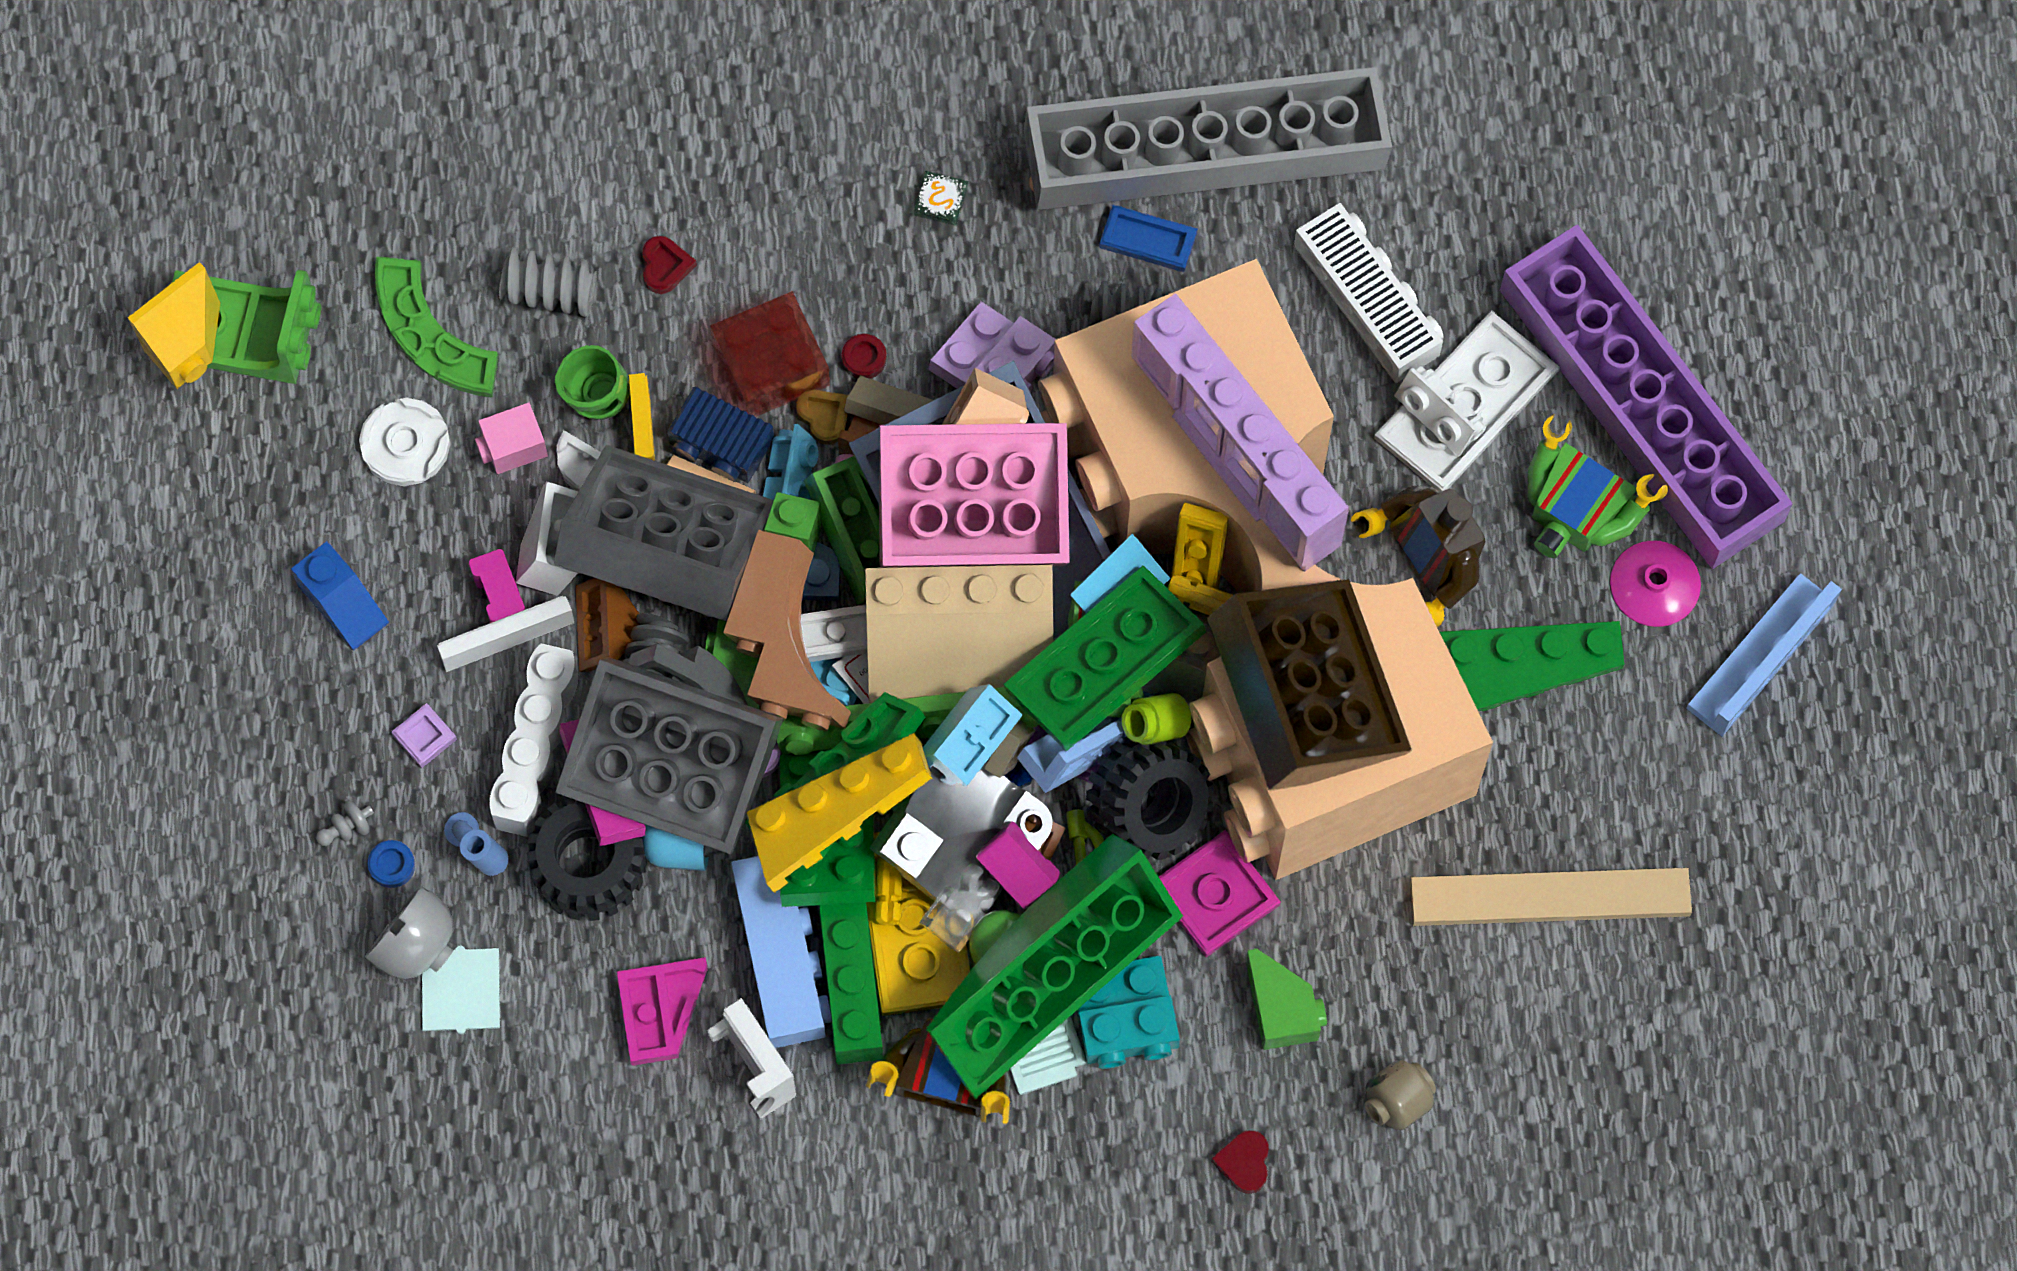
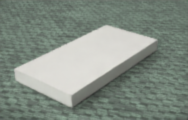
M1491 311L1434 371L1454 391L1447 400L1453 404L1461 398L1477 414L1483 417L1482 423L1486 426L1485 431L1476 440L1471 438L1462 454L1458 457L1413 413L1402 405L1375 434L1374 439L1440 493L1451 487L1559 371L1560 366Z

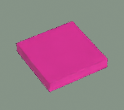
M1226 830L1159 876L1184 916L1178 922L1205 957L1214 953L1281 904V901L1251 862H1243Z

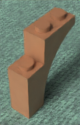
M758 530L723 632L737 644L736 650L738 652L760 658L747 695L761 707V711L784 718L783 720H786L787 715L802 718V724L817 730L828 731L829 725L845 729L851 711L829 694L817 678L808 659L802 637L801 603L806 577L814 553L799 539Z

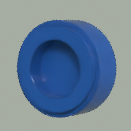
M387 840L376 845L370 852L368 869L376 883L386 888H396L404 885L411 879L415 871V860L407 845L400 841Z

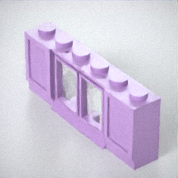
M1176 293L1134 321L1131 357L1174 409L1175 413L1172 415L1174 420L1257 522L1260 519L1264 521L1304 572L1339 548L1342 544L1349 507Z

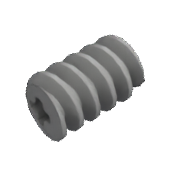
M512 247L503 265L499 299L501 301L508 291L511 304H519L525 295L528 307H536L543 297L546 310L553 311L560 301L563 313L571 314L578 303L580 315L588 317L597 285V271L594 274L589 273L588 261L582 259L577 270L574 271L571 267L570 257L567 256L564 257L559 268L554 267L553 255L547 253L540 265L537 264L535 251L533 250L529 251L524 262L519 261L518 249Z

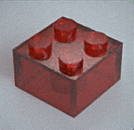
M793 291L710 325L713 347L743 411H746L748 414L757 417L797 400L806 391L821 390L830 386L829 367Z

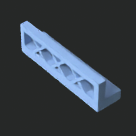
M1800 573L1690 701L1686 709L1723 737L1832 609L1842 589L1830 581L1825 589L1822 590Z
M1143 691L1144 698L1155 696ZM1106 717L1067 752L1048 734L1023 748L1017 759L1042 790L1047 793L1097 765V761L1102 754L1108 756L1111 753L1110 746L1118 741L1121 744H1125L1126 734L1122 727V717Z

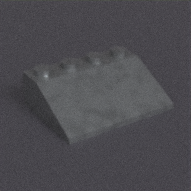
M606 445L561 521L554 564L571 569L576 573L586 574L613 583L621 588H628L658 598L663 602L673 603L700 612L703 615L727 621L758 530L764 531L774 500Z
M610 657L599 660L555 793L732 854L747 818V812L752 806L768 766L784 718Z

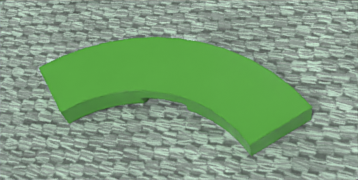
M376 257L375 278L379 305L386 325L402 351L415 365L441 383L466 393L493 398L498 352L469 345L453 336L450 332H446L432 316L423 295L421 261Z

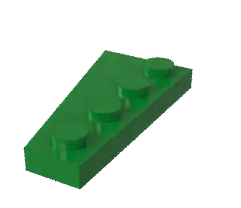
M1620 621L1439 632L1477 710L1482 712L1499 707L1504 703L1542 694L1544 691L1563 685L1568 686L1623 669L1625 664Z
M884 692L841 732L843 739L833 749L826 752L820 751L809 762L812 768L793 786L787 782L774 794L775 798L915 733L925 719V715L919 707ZM747 819L745 824L751 830L749 819ZM835 842L820 852L823 858Z

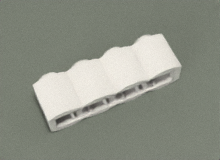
M542 643L537 646L529 659L527 666L528 687L520 695L515 708L514 719L516 729L507 739L503 749L502 765L504 772L496 780L490 795V811L496 830L526 837L534 831V823L541 816L542 801L540 793L547 787L554 769L552 751L561 741L559 733L560 723L566 722L564 708L573 699L578 684V672L573 651Z

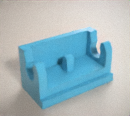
M990 684L969 688L923 746L928 767L931 768L933 766L943 773L940 780L946 784L961 783L963 786H968L1018 722L1022 714Z

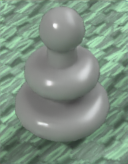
M347 801L344 804L346 817L343 818L340 814H334L331 818L333 826L329 829H321L316 836L317 842L322 846H328L338 836L344 841H348L352 838L351 829L354 828L358 834L366 836L370 828L365 818L374 814L372 808L367 806L360 810L354 802Z

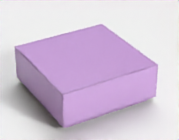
M427 703L391 732L392 736L421 768L457 740L456 735Z

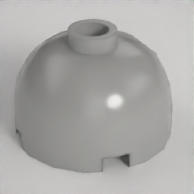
M422 885L419 886L400 908L392 922L381 932L366 953L365 958L382 972L391 977L401 979L418 977L429 967L437 972L453 952V949L447 946L454 931L453 918L448 907L432 891H428Z

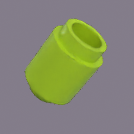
M1166 693L1137 699L1124 710L1122 715V727L1126 736L1130 740L1143 745L1182 738L1187 734L1191 725L1189 706L1185 699L1177 693Z

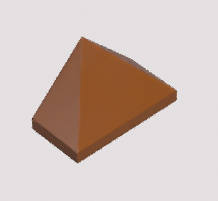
M593 578L576 585L579 672H591L597 669L601 659L610 657L618 660L625 653L627 644L634 642L630 634L633 627L639 625L636 620L639 612L623 589L613 583Z

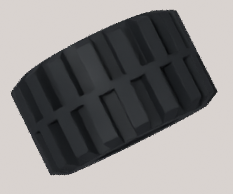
M1126 736L1125 744L1117 741L1111 745V753L1108 756L1102 754L1098 759L1097 763L1100 764L1097 772L1091 771L1088 781L1093 783L1092 789L1086 790V800L1092 803L1087 808L1089 818L1096 821L1094 827L1098 832L1105 835L1106 838L1112 834L1141 849L1148 860L1150 857L1156 860L1166 859L1168 852L1175 856L1183 851V844L1191 845L1197 839L1195 833L1199 828L1204 830L1208 822L1204 817L1206 812H1212L1213 802L1208 797L1214 793L1213 783L1207 780L1210 773L1206 766L1200 764L1202 760L1196 755L1169 740L1143 745L1130 740ZM1159 781L1156 797L1141 812L1144 795L1154 783Z
M570 797L564 798L566 806L559 809L554 803L548 807V817L544 819L539 816L534 823L535 834H529L527 861L534 886L537 887L539 896L543 901L551 903L552 910L560 915L565 910L569 913L570 919L580 921L581 914H588L590 921L600 920L599 913L607 911L609 916L619 913L617 905L623 902L628 906L634 900L632 893L634 889L640 891L642 887V873H646L647 864L643 840L641 837L610 844L614 850L613 860L602 873L596 876L579 878L566 873L560 867L559 862L564 849L571 842L579 838H597L585 803H575V799Z

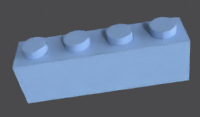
M759 856L732 861L733 876L769 1040L775 1048L825 1038L824 1024L832 1022L827 995L817 996L814 980L822 978L817 950L808 952L805 935L813 934L808 908H798V906L782 907L780 889L774 893L766 884Z

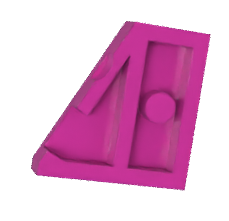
M706 957L617 972L631 1066L677 1059L679 1057L708 969Z

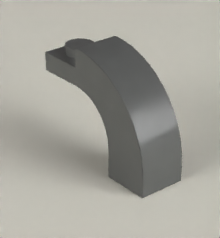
M653 644L648 648L631 654L630 665L748 706L745 696L732 674L716 657L700 646L678 654L677 649L670 645Z

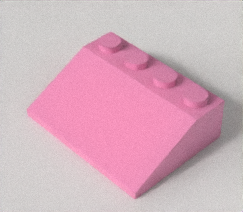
M1067 423L880 426V568L1067 565L1069 563Z

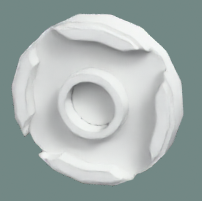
M411 398L395 399L393 403L385 406L382 404L374 409L363 423L359 438L363 460L372 474L386 483L400 486L419 484L437 474L446 462L450 448L448 427L438 410L424 401Z

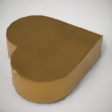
M809 390L798 398L797 415L804 424L810 426L811 434L818 443L832 445L838 442L841 430L846 428L848 413L844 409L849 395Z

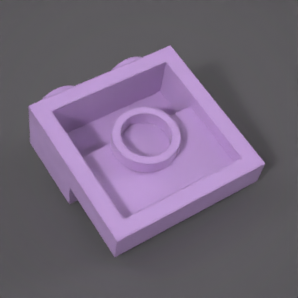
M980 302L931 359L928 370L958 389L965 385L974 368L989 373L1014 360L1029 392H1031L1033 387L1031 383L1038 375L1044 378L1054 366L1053 352L1056 339L1021 316L1013 323L983 302Z

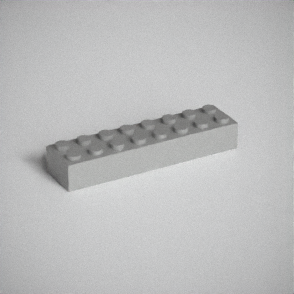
M1377 67L1027 107L1023 128L1037 210L1385 170L1392 150Z

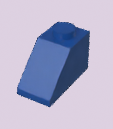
M328 541L291 568L297 586L353 651L389 624V621L357 575Z

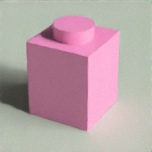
M530 403L478 421L482 436L475 438L479 454L484 464L492 461L497 475L548 456L544 438Z

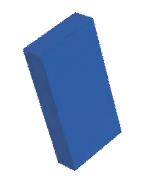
M1112 205L1100 241V248L1185 273L1198 229Z

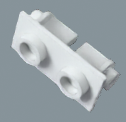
M1422 366L1416 370L1411 368L1394 396L1459 457L1471 438L1476 440L1485 431L1486 426L1482 423L1483 417L1477 414L1461 398L1451 404L1447 399L1452 396L1454 391L1432 369L1426 370Z

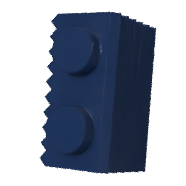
M695 386L667 431L669 444L673 445V452L682 459L694 463L698 458L712 465L711 469L714 473L733 482L738 478L746 483L750 482L774 438L773 426L770 423L764 422L762 419L756 418L754 415L748 414L746 411L740 410L738 407L732 406L730 403L724 402L722 399Z

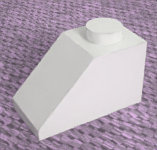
M546 482L543 485L521 542L516 575L517 584L558 596L578 574L571 569L554 564L561 521L579 491Z

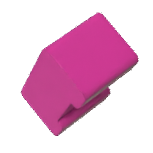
M497 549L469 561L475 585L477 588H483L489 604L486 610L490 623L525 610L503 550Z
M1013 821L988 841L976 855L981 864L1024 909L1055 884L1061 874L1050 860H1046L1025 837L1024 832Z

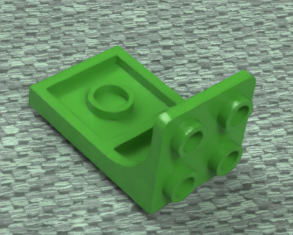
M175 270L172 283L186 272ZM297 270L293 285L288 288L264 287L209 276L219 298L220 309L213 362L207 365V368L296 384L299 371L306 370L309 364L311 345L307 344L310 329H317L321 315V303H318L315 298L316 287L311 285L307 271Z

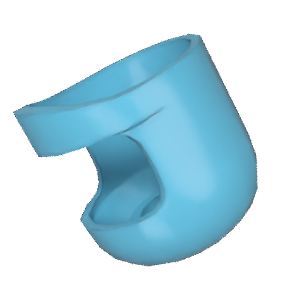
M645 824V836H641L643 840L645 857L651 864L669 869L706 871L709 857L704 858L703 844Z

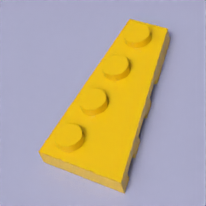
M914 733L747 812L766 884L774 893L788 883L785 877L800 866L804 865L808 869L823 857L820 852L843 836L845 840H848L861 830L860 826L866 818L876 811L884 814L932 779L922 744Z

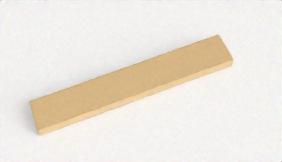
M1688 868L1411 877L1410 880L1413 926L1686 917L1692 913Z

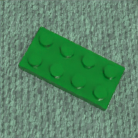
M1143 565L1004 683V687L1007 693L1067 752L1207 631L1204 623Z
M818 753L780 755V789L787 782L793 786L812 768L809 762ZM874 813L863 821L860 826L861 830L851 838L845 840L842 836L837 839L819 864L815 863L808 869L802 865L785 877L788 883L780 888L782 907L875 902V852L869 848L874 842Z

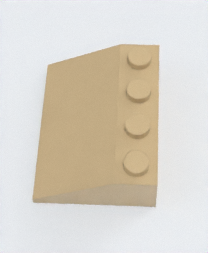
M1052 565L866 568L869 703H873L884 692L900 699L967 692L971 687L990 684L993 688L1004 687V683L1053 642Z

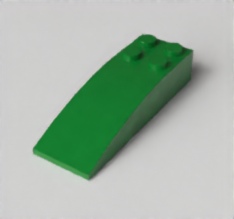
M1112 834L1049 888L1002 934L954 990L926 1030L970 1095L976 1099L1184 916L1142 850Z

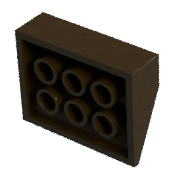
M1349 579L1234 594L1207 617L1269 791L1308 785L1406 755L1412 751Z

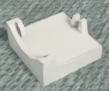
M741 998L725 1008L723 1013L724 1019L707 1031L713 1043L727 1035L755 1076L754 1079L747 1083L756 1097L750 1104L760 1119L796 1097L794 1077Z

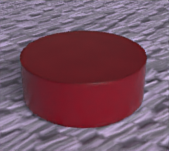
M858 334L851 337L844 344L842 363L846 372L852 377L858 379L860 376L872 379L878 376L885 368L887 361L886 348L883 342L876 336Z

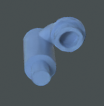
M460 812L448 819L444 829L447 840L452 845L460 847L461 854L482 873L493 876L507 868L508 854L506 850L485 831L479 829L477 820L471 814Z

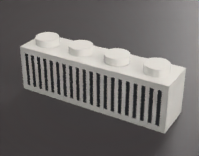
M1339 203L1297 229L1294 247L1393 381L1398 383L1406 377L1411 368L1416 370L1440 356L1443 332L1433 317H1425L1416 305L1418 303L1417 297L1409 284L1405 281L1400 283L1392 273V265L1386 253L1380 247L1374 248L1365 236L1366 229L1360 218L1353 212L1348 214L1342 204Z

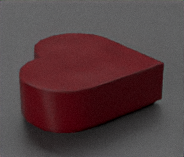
M666 236L652 237L643 246L642 253L646 264L643 274L645 285L656 294H665L672 291L697 266V262L693 257Z
M1244 1131L1212 1158L1211 1162L1237 1190L1246 1194L1256 1193L1264 1187L1268 1176L1267 1167L1264 1163L1269 1151L1268 1141L1265 1136L1257 1131Z

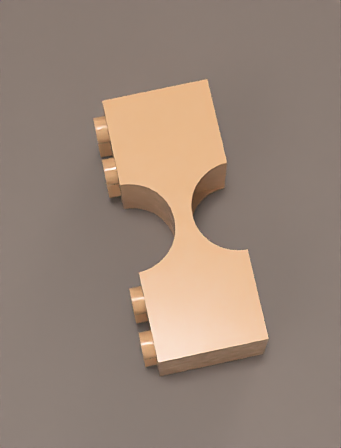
M1257 259L1055 340L1053 375L1038 381L1041 398L1046 408L1045 411L1040 413L1045 423H1067V460L1074 457L1077 458L1075 461L1076 469L1083 487L1079 491L1103 538L1113 535L1119 547L1133 533L1149 554H1174L1179 514L1184 502L1220 512L1228 517L1221 575L1234 587L1237 593L1343 580L1325 572L1316 565H1313L1304 572L1262 519L1257 522L1174 420L1172 417L1175 413L1174 409L1131 357L1134 321L1176 293L1323 475L1334 416ZM1195 397L1194 408L1198 410L1203 405ZM1216 423L1210 428L1218 437L1219 425ZM1246 459L1239 462L1253 481L1259 478L1257 472ZM1413 578L1385 585H1364L1351 582L1412 751L1406 755L1308 785L1269 791L1222 658L1220 656L1207 663L1203 698L1189 704L1195 727L1187 732V742L1191 753L1202 760L1200 764L1207 767L1210 773L1208 781L1226 775L1229 780L1228 790L1234 808L1224 812V819L1239 856L1244 863H1249L1264 856L1275 880L1472 798L1477 794L1493 741Z

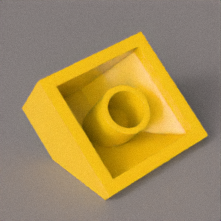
M198 262L131 314L128 319L144 352L176 389L184 383H191L199 379L205 373L207 365L213 362L220 301L205 267Z

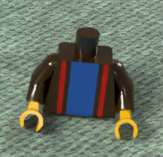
M1410 486L1382 502V508L1380 509L1369 508L1355 513L1351 517V522L1364 517L1368 520L1369 529L1366 533L1359 535V538L1379 534L1384 530L1386 520L1392 522L1389 526L1433 597L1436 596L1433 601L1425 602L1436 626L1439 627L1444 621L1443 609L1446 607L1451 609L1477 585L1480 578L1479 558L1486 541L1484 534L1472 517L1473 507L1467 499L1459 497L1456 490L1449 488L1439 493L1434 487Z
M927 1019L923 1028L911 1029L887 1051L881 1061L874 1063L871 1067L866 1087L870 1088L874 1082H882L887 1086L884 1096L890 1097L896 1084V1095L903 1098L976 1116L982 1122H986V1115L994 1112L1003 1116L1002 1124H1007L1009 1121L1010 1079L1008 1072L1002 1075L976 1099L972 1097L926 1029L933 1019Z

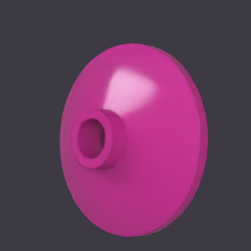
M1645 541L1631 546L1618 557L1611 572L1610 588L1616 605L1627 617L1642 625L1663 627L1679 622L1693 610L1700 595L1701 581L1695 563L1682 549L1667 542ZM1660 573L1664 576L1665 583L1656 585L1651 582L1649 575Z

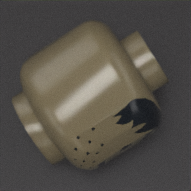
M1397 1060L1369 1079L1365 1088L1368 1101L1364 1105L1368 1115L1377 1125L1382 1126L1385 1123L1394 1130H1404L1432 1109L1434 1105L1433 1094L1436 1092V1086L1429 1073L1416 1062L1410 1064L1403 1060Z

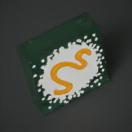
M925 171L914 209V216L957 226L968 190V181Z

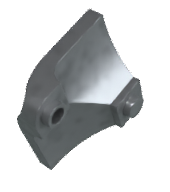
M987 763L982 766L968 786H963L961 783L949 785L942 782L940 778L943 776V773L932 766L929 768L932 779L891 808L894 814L869 848L900 871L899 874L965 925L973 928L980 918L987 913L1004 889L977 859L976 855L980 849L1013 821L1024 832L1025 837L1039 850L1051 832L1052 816L1049 809L1028 791L1018 787L1004 776L998 778L984 769ZM1033 814L1036 818V825L1032 830L1027 831L1025 820Z

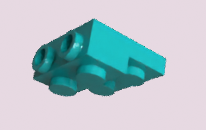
M1162 956L1133 960L1077 1010L1087 1065L1098 1063L1100 1069L1115 1068L1124 1065L1126 1057L1143 1054L1144 1059L1147 1061L1160 1060L1171 1056V1049L1179 1048L1180 1037L1172 997L1168 991Z

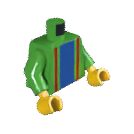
M1555 414L1549 416L1544 422L1543 434L1546 439L1539 442L1528 468V500L1535 507L1532 519L1545 527L1534 542V546L1542 554L1552 559L1557 558L1567 542L1586 552L1593 544L1603 547L1628 537L1649 512L1650 506L1648 504L1663 499L1668 492L1667 485H1663L1655 496L1649 494L1647 483L1655 474L1643 476L1639 479L1637 487H1635L1566 442L1560 448L1558 443L1568 437L1572 431V423L1570 420L1568 421L1565 433L1561 435L1554 434L1550 429V422Z

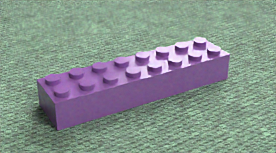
M1578 224L1505 270L1500 288L1502 295L1550 358L1560 366V371L1640 476L1655 474L1647 483L1653 493L1656 495L1663 485H1667L1668 492L1660 502L1711 569H1714L1785 522L1793 504Z

